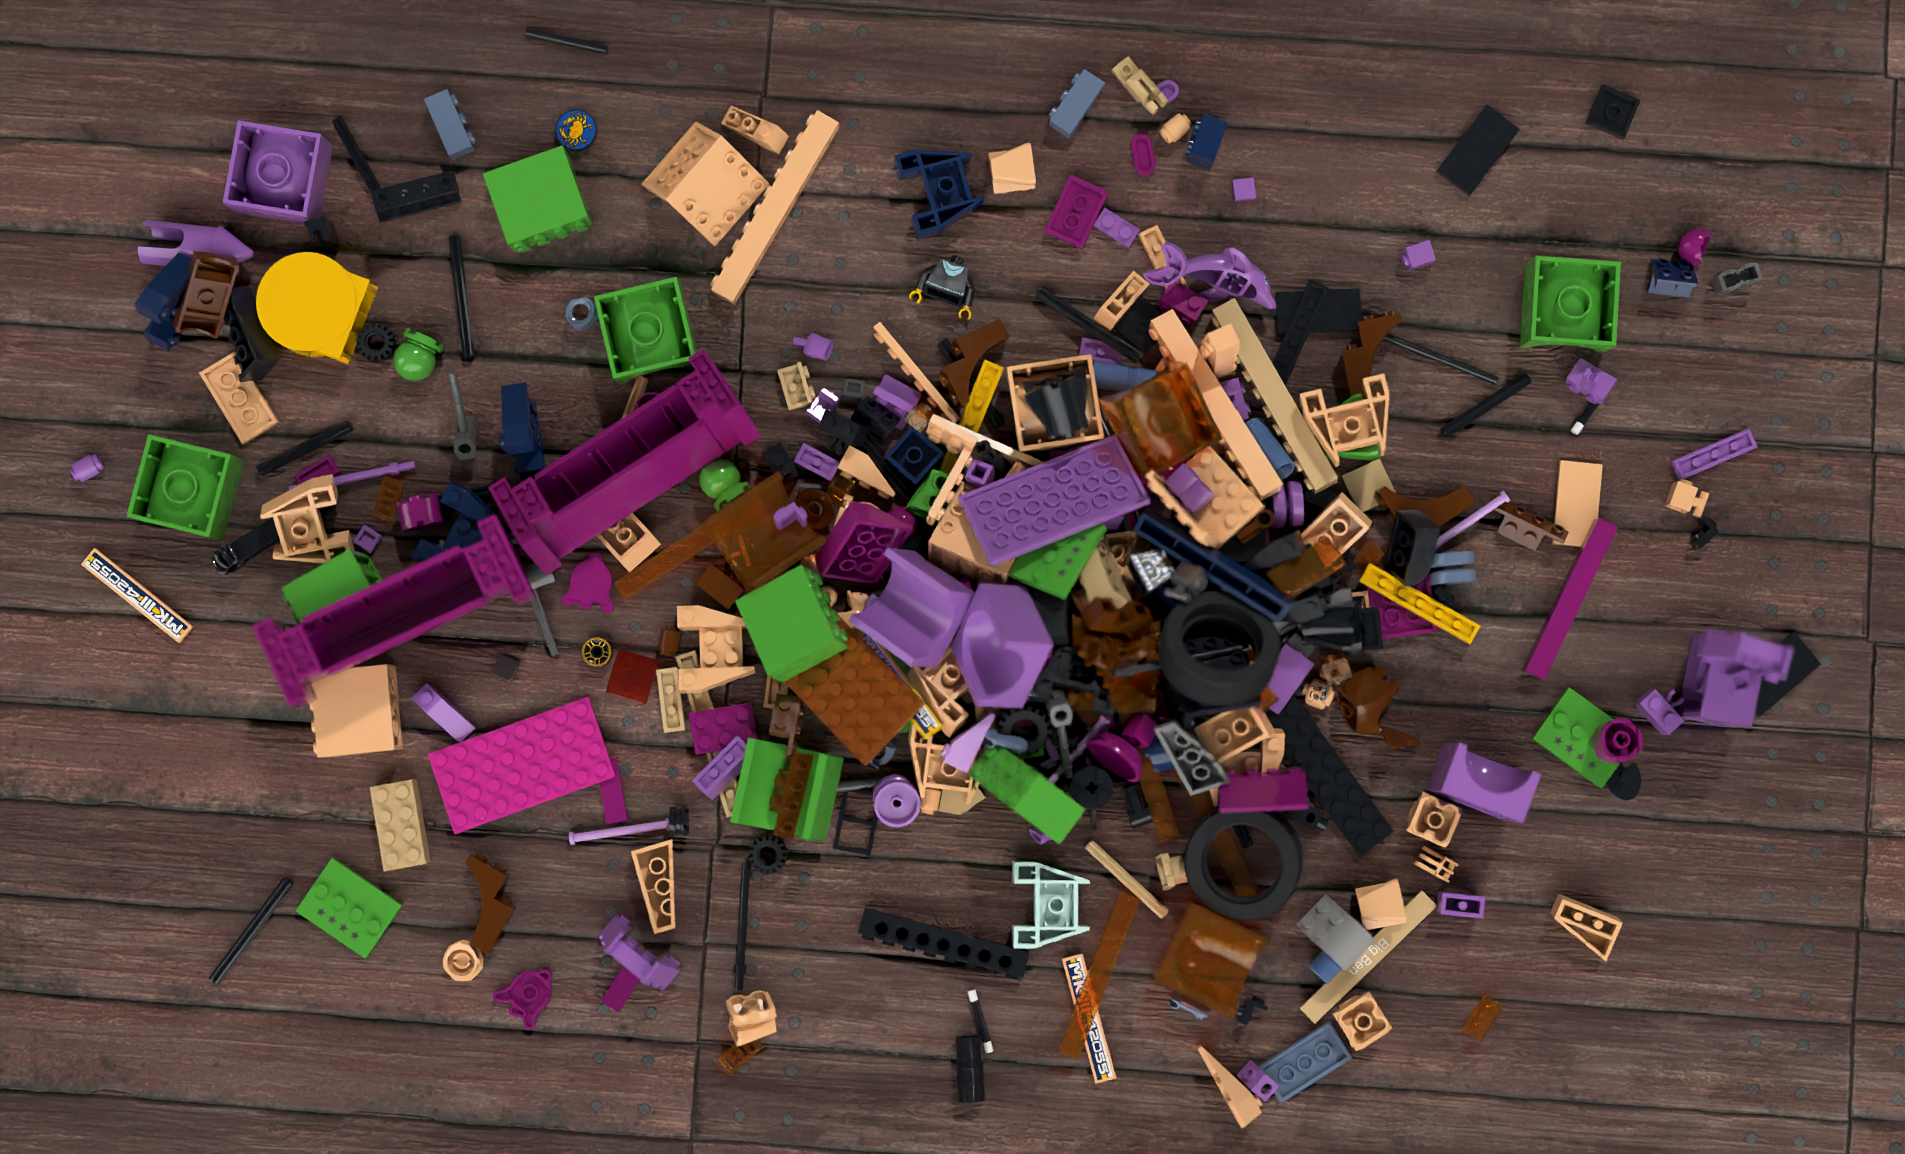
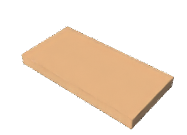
M234 351L199 374L240 442L246 444L280 422L255 381L240 382L238 374H241L239 364L235 365L233 356L237 354Z
M1559 461L1553 524L1561 525L1569 533L1564 543L1552 539V544L1581 547L1593 520L1598 519L1602 464Z

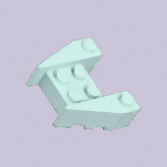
M1012 861V883L1034 884V925H1012L1013 948H1038L1042 945L1090 930V927L1087 925H1078V884H1090V880L1034 861Z

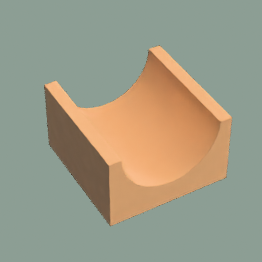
M1091 354L1007 367L1006 378L1011 396L1017 449L1019 452L1031 455L1049 452L1051 449L1057 448L1064 450L1070 449L1073 446L1078 447L1081 444L1089 445L1104 439ZM1079 366H1084L1088 383L1085 413L1089 428L1075 431V436L1070 438H1063L1060 435L1057 438L1048 439L1044 425L1025 402L1024 394L1026 392L1023 382L1038 381L1048 377L1050 379L1057 378L1058 374L1067 373Z

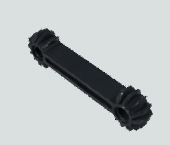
M338 499L335 505L320 507L321 516L335 509L339 503ZM273 517L233 543L226 544L214 552L211 557L212 564L220 575H228L240 570L248 561L280 542Z

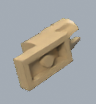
M1126 57L1112 69L1113 74L1137 103L1141 102L1152 115L1157 113L1158 106L1153 100L1161 108L1168 103L1169 100L1155 83L1150 80L1142 69L1139 70L1129 57Z

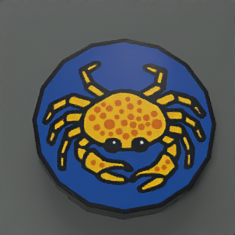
M578 109L569 110L562 114L555 128L556 137L560 144L567 150L574 152L591 147L598 133L596 122L592 116Z

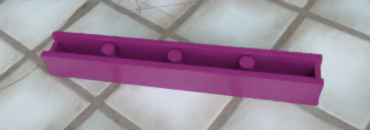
M1601 518L1593 520L1522 670L1545 680L1618 529L1617 526Z

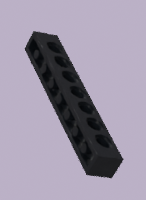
M867 907L864 909L858 932L866 940L874 941V938L883 940L882 944L892 947L895 946V943L900 944L907 951L915 952L916 949L924 951L923 955L933 958L937 954L944 956L945 961L956 963L957 960L965 962L964 966L977 969L978 965L985 967L986 972L997 974L998 971L1006 973L1005 977L1018 980V977L1023 978L1030 954L1027 950L1013 948L1005 944ZM879 922L886 923L888 926L887 932H877L876 924ZM901 927L908 930L907 938H898L896 935L897 929ZM920 933L927 934L929 937L928 943L919 944L917 936ZM940 939H947L950 945L948 949L941 950L938 948L937 942ZM962 944L970 947L969 954L965 956L958 953V947ZM981 950H988L991 954L989 960H980L978 957ZM1003 955L1011 958L1010 965L1006 967L999 964V959Z

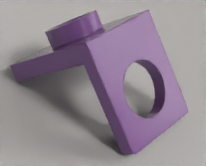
M1251 1060L1237 1074V1077L1265 1102L1279 1087ZM1269 1083L1270 1089L1266 1093H1261L1262 1087Z

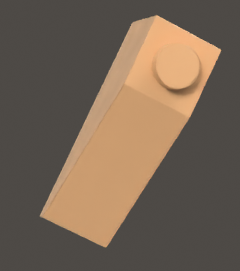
M1133 271L1103 304L1093 318V321L1111 331L1150 283Z

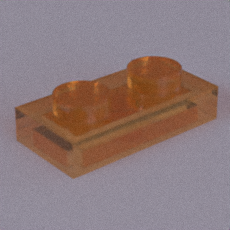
M1484 994L1464 1026L1463 1031L1482 1043L1504 1006Z

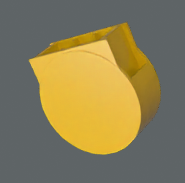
M313 252L295 253L277 261L263 276L256 296L257 313L268 335L289 350L308 357L326 356L349 365L357 345L356 338L359 337L358 332H362V327L367 319L378 286L370 284L371 280L350 273L336 261L325 255Z

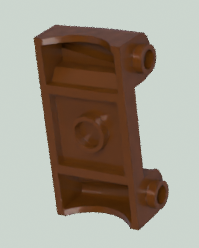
M193 251L188 268L189 278L181 306L177 307L173 321L176 333L196 331L218 339L220 329L223 327L224 315L234 281L239 273L240 264L237 262L236 257Z

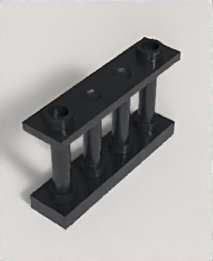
M454 170L370 191L379 223L462 203Z

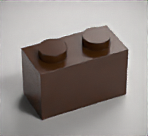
M710 564L695 584L728 610H731L736 604L735 600L744 594L745 590L742 588L744 584L736 577H733L731 580L725 575L728 571L719 564L716 566Z

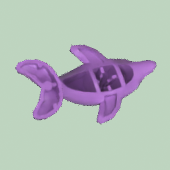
M1165 242L1162 245V250L1166 257V266L1155 270H1147L1143 274L1148 282L1158 286L1171 285L1182 276L1201 280L1212 286V288L1202 291L1198 295L1210 302L1225 301L1232 297L1252 300L1268 309L1276 308V302L1270 293L1269 280L1264 272L1252 264L1246 255L1235 247L1225 248L1222 254H1206L1187 260L1184 252L1177 245Z

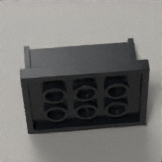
M1235 632L1182 640L1189 654L1243 643L1241 636ZM1236 651L1230 655L1198 661L1204 666L1222 671L1238 670L1250 665L1246 651ZM1160 669L1159 682L1170 719L1178 723L1190 736H1192L1191 727H1194L1193 717L1261 707L1260 695L1236 705L1216 706L1201 703L1189 698L1175 688L1162 669Z

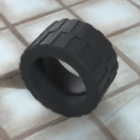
M1031 586L1030 597L1053 645H1069L1072 632L1071 590L1064 600Z

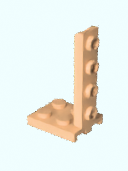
M934 414L929 421L925 436L932 443L941 444L949 452L960 454L928 513L926 521L932 526L935 520L940 521L945 512L942 507L945 502L950 503L955 492L952 491L954 485H960L964 474H962L964 467L969 468L974 459L972 456L973 450L978 441V437Z

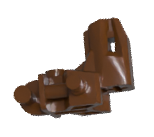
M1086 622L1082 624V635L1078 638V645L1080 646L1078 656L1085 658V666L1096 665L1097 675L1104 679L1103 687L1106 689L1111 688L1112 681L1116 679L1113 676V669L1123 668L1126 664L1132 666L1152 662L1157 656L1158 647L1153 644L1150 638L1143 637L1136 642L1127 643L1120 636V633L1110 632L1108 635L1103 631H1091L1088 629Z

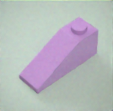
M988 712L955 737L949 745L945 744L941 752V756H943L942 761L967 773L995 715Z

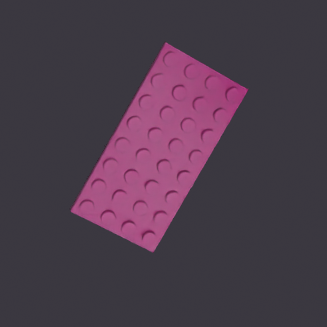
M589 697L428 754L454 834L470 830L616 777Z

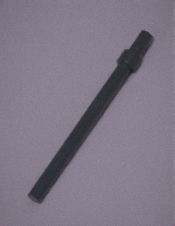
M742 862L737 956L733 971L735 973L734 990H743L744 973H746L747 967L745 964L751 862Z

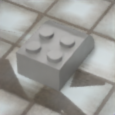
M1326 894L1296 924L1310 940L1345 971L1375 941L1355 919Z

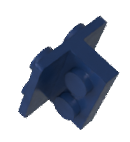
M1663 258L1658 260L1651 259L1652 272L1647 286L1648 293L1690 298L1692 288L1698 286L1693 265L1686 261L1672 262Z

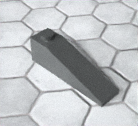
M1171 721L1154 727L1158 738L1190 796L1230 783V779L1222 764L1178 723Z

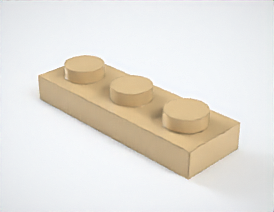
M678 667L656 670L664 733L686 730L682 695L679 691Z

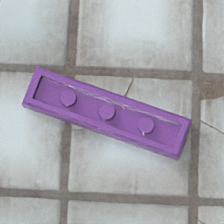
M1750 428L1677 458L1671 461V464L1678 479L1681 480L1753 450L1758 446Z

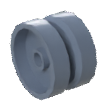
M1447 551L1435 554L1431 568H1442V571L1429 574L1430 585L1476 582V570L1462 569V566H1469L1475 563V553L1473 551Z

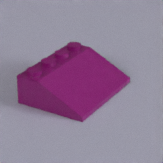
M850 501L815 556L820 576L877 584L891 563V560L884 555L888 547L900 549L913 530L912 526L870 504Z
M1290 767L1288 771H1279V768L1266 769L1267 772L1247 769L1245 773H1236V770H1226L1225 772L1230 779V783L1219 786L1220 813L1308 809L1306 771L1301 770L1300 767Z

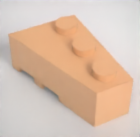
M1558 894L1550 914L1604 961H1607L1622 926V921L1614 915Z

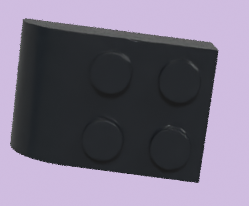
M1397 510L1384 568L1404 586H1413L1420 583L1431 569L1437 540L1440 536V527L1420 510Z

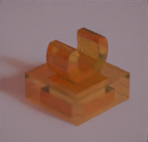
M1368 540L1354 557L1366 567L1368 563L1375 566L1385 553Z

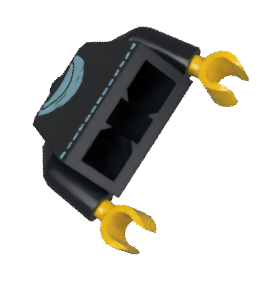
M953 255L950 262L942 259L937 265L933 264L922 271L915 286L917 288L916 291H912L909 295L910 300H912L914 294H919L917 304L921 303L923 295L960 308L961 305H964L963 309L959 311V318H961V312L966 310L969 313L967 319L969 320L971 318L969 308L973 303L975 288L972 278L968 276V268L962 266L963 259L958 255Z

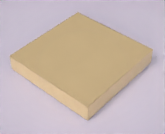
M1380 458L1341 476L1352 502L1362 512L1379 505L1375 499V496H1377L1375 491L1386 486L1395 492Z

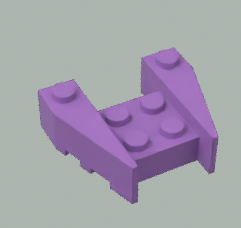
M1702 630L1695 654L1702 657L1701 661L1714 664L1715 661L1727 660L1753 661L1752 665L1760 667L1758 674L1765 676V681L1777 683L1778 681L1786 680L1793 656V647H1784L1746 635L1747 633L1733 632V634L1728 635L1727 631Z
M615 915L598 935L601 939V944L604 945V951L607 954L610 953L641 979V983L648 986L652 983L654 988L658 987L664 991L682 970L679 966L681 963L673 956L668 957L666 955L656 962V957L648 950L644 952L638 947L640 945L639 942L631 936L629 938L626 937L633 929L630 925L632 922L624 915Z

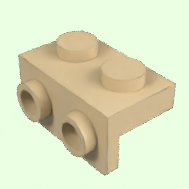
M800 361L796 365L777 370L789 411L809 406L813 403L812 399L816 398L813 386L808 387L806 379L810 378L807 366H802Z

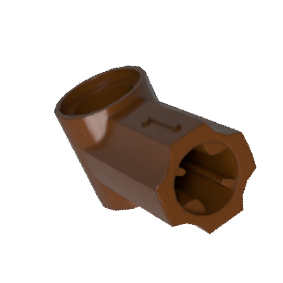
M1262 509L1235 534L1238 540L1244 544L1270 527L1274 522L1273 513L1268 509ZM1262 512L1267 513L1270 517L1266 525H1262L1258 521V516Z

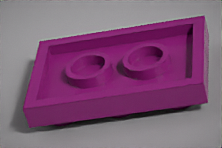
M1070 175L1044 233L1083 249L1108 191Z
M752 703L688 713L695 755L722 751L737 735L746 744L748 738L757 739Z

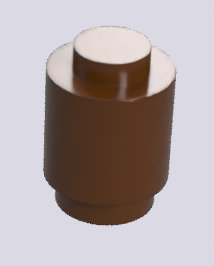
M666 625V628H661L658 643L659 654L676 656V652L679 651L682 632L678 631L677 626Z

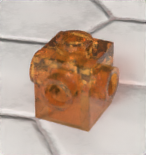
M1331 654L1325 656L1324 660L1321 661L1322 667L1319 668L1322 680L1326 679L1328 685L1333 684L1337 686L1345 683V679L1353 677L1346 655Z

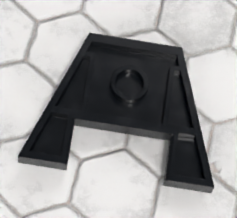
M1061 645L1029 693L1028 699L1049 704L1052 686L1095 695L1091 713L1112 718L1113 709L1110 690L1103 687L1104 679L1097 675L1096 665L1085 666V658L1078 656L1079 648Z

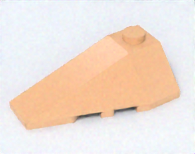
M1199 1044L1196 1047L1241 1128L1245 1127L1262 1113L1259 1108L1262 1106L1260 1099L1256 1094L1252 1095L1241 1082Z

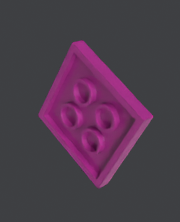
M1428 573L1420 583L1412 587L1433 598ZM1366 586L1370 607L1379 606L1383 639L1438 632L1436 625Z

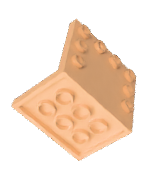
M695 122L643 181L642 185L668 202L713 246H716L769 183L720 134Z
M1207 444L1186 463L1215 494V497L1198 513L1187 512L1181 506L1182 500L1179 496L1174 497L1167 490L1168 485L1165 480L1153 470L1146 477L1150 480L1148 483L1149 487L1162 497L1161 500L1169 509L1172 507L1178 512L1176 517L1184 525L1188 523L1193 528L1190 530L1191 534L1206 547L1211 545L1218 550L1265 506L1210 445Z
M961 481L928 542V561L956 580L967 574L978 586L979 583L1004 585L1009 582V571L1017 557L990 567L958 499V496L978 488Z

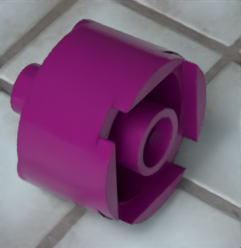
M437 493L425 495V498H421V495L408 498V500L395 503L401 528L404 532L420 530L423 527H432L444 522Z
M1624 718L1611 720L1596 728L1593 735V748L1597 758L1610 764H1619L1634 758L1643 745V737L1639 728H1636L1632 724L1633 722Z

